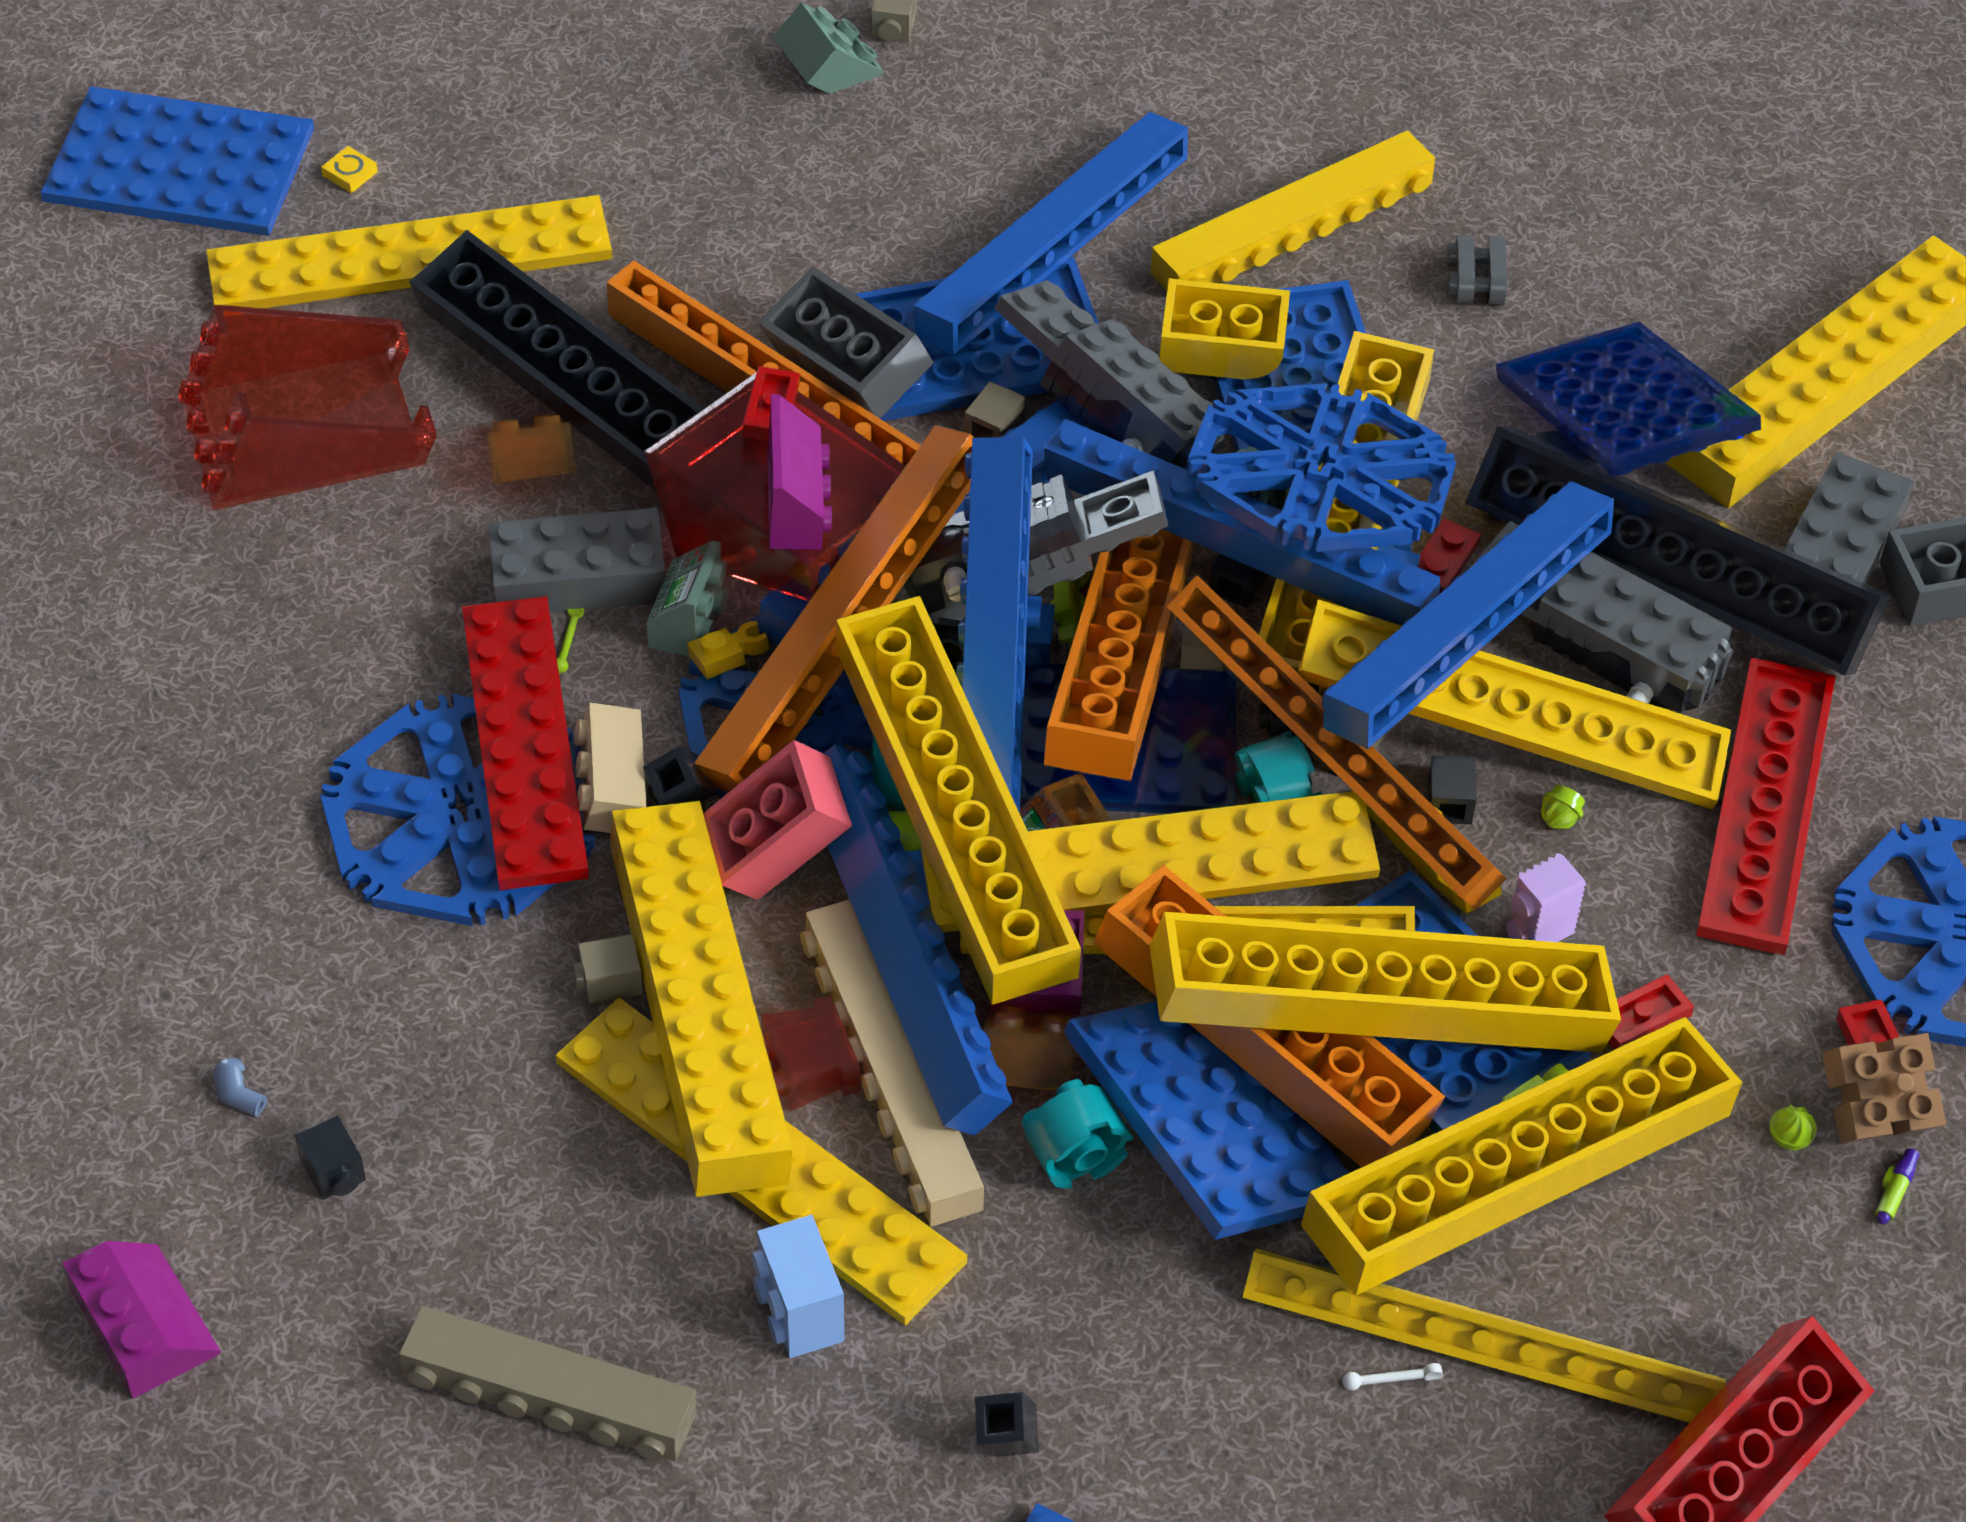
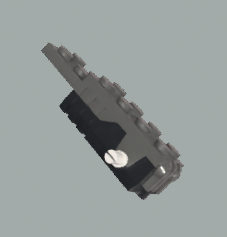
M1048 280L1000 297L994 309L1052 360L1040 383L1043 388L1048 392L1052 391L1056 394L1055 398L1062 405L1067 404L1070 407L1069 411L1077 418L1081 417L1085 420L1084 424L1089 429L1186 470L1188 456L1208 405L1213 406V403L1200 397L1189 387L1188 382L1182 376L1173 373L1166 367L1154 351L1144 347L1132 337L1127 327L1113 319L1096 324L1093 317L1087 311L1078 308L1065 296L1064 291L1059 286L1050 283ZM1224 435L1217 437L1211 453L1215 454L1225 442L1223 439Z
M1154 470L1075 500L1072 498L1063 475L1051 478L1050 482L1046 484L1040 482L1032 485L1028 596L1035 595L1045 587L1064 580H1076L1085 572L1093 570L1090 556L1093 553L1111 551L1120 543L1137 537L1152 536L1161 528L1167 527L1168 521L1161 489ZM964 511L953 514L903 585L909 599L917 596L921 597L930 616L960 621L965 617L966 605H963L961 602L960 583L962 578H967V563L963 561L962 539L964 536H969V521L965 520Z
M1510 521L1480 556L1486 555L1506 534H1510L1519 525ZM1592 552L1587 554L1521 613L1523 616L1536 622L1534 629L1535 641L1544 646L1547 644L1552 647L1553 651L1562 656L1564 654L1567 655L1571 661L1587 666L1588 670L1628 691L1629 693L1626 697L1680 714L1684 710L1699 708L1703 702L1708 700L1714 683L1721 681L1725 676L1728 661L1733 654V649L1729 644L1732 627Z

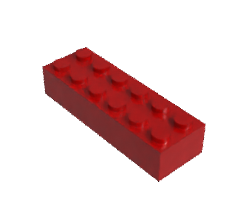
M1813 1316L1781 1325L1606 1512L1604 1517L1608 1522H1757L1875 1390Z

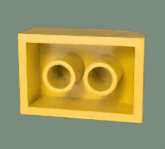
M1169 278L1159 360L1172 372L1235 379H1255L1270 374L1280 365L1283 359L1290 291Z

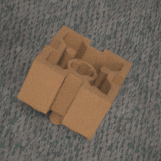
M1928 1033L1893 1038L1876 1045L1874 1041L1842 1046L1822 1053L1829 1089H1841L1843 1105L1833 1108L1841 1144L1876 1139L1890 1134L1895 1136L1926 1131L1946 1125L1939 1088L1928 1090L1925 1073L1935 1070Z

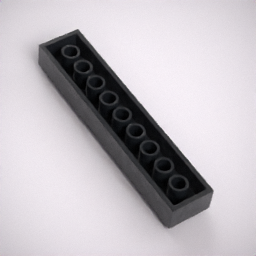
M466 230L409 281L417 301L425 313L697 522L756 468L745 438L470 231Z
M1497 426L1465 501L1466 504L1508 523L1511 521L1521 525L1529 514L1536 512L1547 502L1552 494L1558 493L1570 481L1613 498L1611 534L1591 551L1592 553L1701 611L1844 676L1856 674L1891 595L1516 428Z

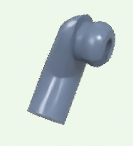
M228 1058L219 1061L213 1071V1080L219 1100L227 1106L258 1117L266 1106L267 1097L245 1088L244 1076L241 1071L245 1070V1066L239 1059Z

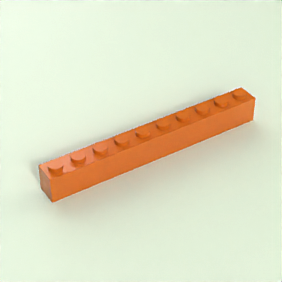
M633 260L606 282L608 313L611 318L731 396L735 395L746 385L753 389L759 366L800 373V384L794 406L821 426V444H829V460L882 495H886L921 446Z
M936 425L931 430L694 764L717 789L730 792L795 740L844 670L836 651V619L891 604L963 502L964 496L970 492L971 479H967L965 458L967 453H972V438L974 437L971 434Z
M1196 575L1167 605L1237 677L1473 909L1476 910L1507 879L1373 746L1366 749L1323 729V697L1199 576Z

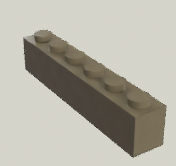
M425 1306L421 1307L399 1353L403 1377H406L411 1384L418 1388L430 1390L435 1386L451 1391L456 1398L466 1403L476 1404L480 1400L496 1405L503 1413L511 1417L522 1418L524 1415L543 1420L548 1427L556 1431L568 1432L570 1429L589 1434L595 1442L601 1445L614 1446L616 1443L634 1448L639 1455L649 1460L658 1461L663 1457L676 1461L697 1413L696 1390Z

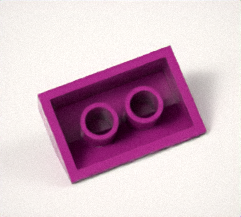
M771 394L767 451L770 549L822 550L823 532H831L832 506H824L823 502L830 501L831 477L830 475H822V470H829V444H821L820 425L781 395Z
M105 1241L62 1262L72 1295L132 1399L221 1354L215 1340L157 1244Z

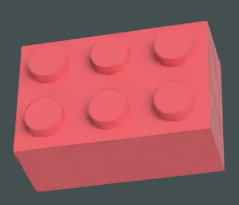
M795 740L703 813L722 886L753 899L763 897L852 827L830 756Z

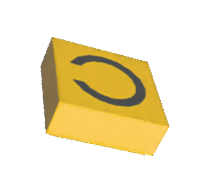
M350 146L344 148L321 167L323 177L350 193L354 192L378 172L375 161Z

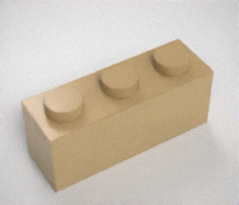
M589 703L584 720L578 719L574 730V745L580 746L575 764V777L582 780L577 793L579 810L583 811L584 830L611 833L612 811L646 807L641 710Z

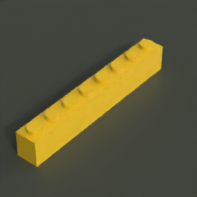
M1408 130L1153 246L1150 273L1166 291L1169 278L1210 283L1231 281L1245 270L1254 266L1261 267L1267 264L1271 258L1286 251H1296L1304 243L1316 237H1326L1344 224L1351 221L1358 222L1372 211L1394 205L1400 198L1413 192H1423L1432 184L1435 157Z

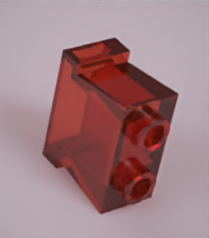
M831 995L815 999L814 1008L761 1015L762 1036L768 1058L774 1069L772 1073L779 1098L785 1097L790 1112L838 1090H841L843 1097L861 1092L860 1065Z

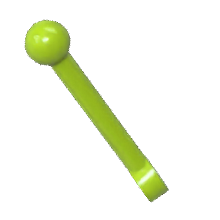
M584 608L567 609L570 620L557 658L559 673H564L568 669L566 659L578 618L584 615Z

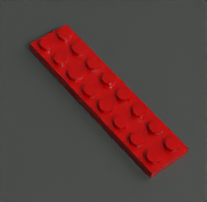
M543 596L462 606L499 890L589 879L548 598Z
M1756 658L1750 659L1696 936L1785 956L1790 937L1836 675Z

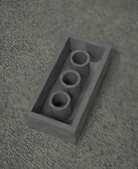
M814 266L758 322L777 352L878 418H881L934 363L914 332Z
M1835 452L1785 549L1868 585L1880 563L1889 530L1897 529L1906 511L1914 481Z
M658 507L489 522L496 602L547 596L550 613L565 612L567 609L584 608V610L653 604L665 580Z
M1966 517L1889 530L1879 564L1909 625L1966 616Z

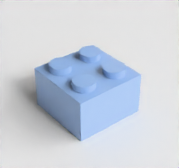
M813 1215L757 1231L758 1250L751 1252L753 1266L757 1275L752 1278L753 1286L760 1305L769 1304L772 1316L768 1317V1325L774 1343L776 1345L784 1343L789 1358H793L844 1342V1293Z

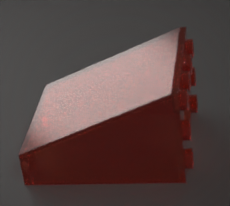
M213 304L208 321H203L201 325L198 349L191 353L188 377L186 380L181 381L179 387V400L181 404L185 405L187 411V431L193 434L195 441V461L201 464L203 472V491L209 494L212 509L218 510L425 465L437 433L428 406L420 405L412 424L398 378L410 349L402 321L398 319Z
M756 372L645 451L676 557L710 541L720 542L721 560L727 563L726 575L775 591L777 590L809 602L820 587L818 573L821 567L828 563L831 572L840 559L837 546L864 526L906 466L798 391L794 406L821 426V444H829V470H822V475H830L831 477L830 501L823 502L824 506H832L831 532H823L822 550L770 549L768 441L742 437L743 421L756 378Z

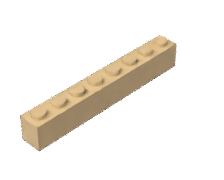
M850 899L806 912V931L800 933L804 952L807 958L815 957L818 963V967L815 968L818 985L822 993L830 992L834 1002L830 1003L832 1017L838 1029L845 1027L849 1038H846V1048L852 1064L860 1063L865 1073L861 1075L863 1090L868 1101L876 1100L880 1111H877V1120L884 1138L892 1137L896 1148L893 1149V1158L896 1168L901 1176L908 1174L912 1186H909V1195L915 1212L917 1214L924 1212L930 1227L983 1211L984 1185L960 1131L943 1126Z

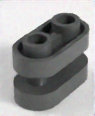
M1456 235L1455 243H1448L1447 266L1454 267V271H1449L1448 295H1455L1456 304H1472L1474 292L1487 293L1488 305H1504L1507 289L1505 237L1488 236L1486 248L1474 247L1473 235ZM1475 263L1486 264V277L1475 276Z

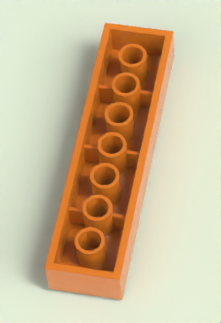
M1160 529L1152 536L1137 537L1120 543L1111 551L1100 552L1048 721L1044 765L1131 781L1177 617L1167 605L1185 588L1192 563L1194 542Z
M1162 865L1107 910L1093 943L1155 996L1156 989L1149 945L1163 913L1176 912L1225 916L1165 865ZM1189 1023L1361 1168L1409 1146L1429 1127L1445 1098V1095L1373 1036Z

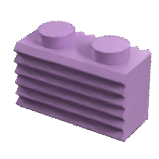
M1556 853L1555 858L1548 857V862L1541 861V865H1534L1533 869L1527 868L1526 873L1519 872L1516 892L1511 897L1512 911L1510 920L1506 922V930L1511 939L1559 942L1576 933L1574 930L1576 928L1575 923L1578 922L1579 907H1581L1580 902H1582L1581 897L1584 896L1583 891H1585L1584 886L1586 883L1583 877L1562 854Z

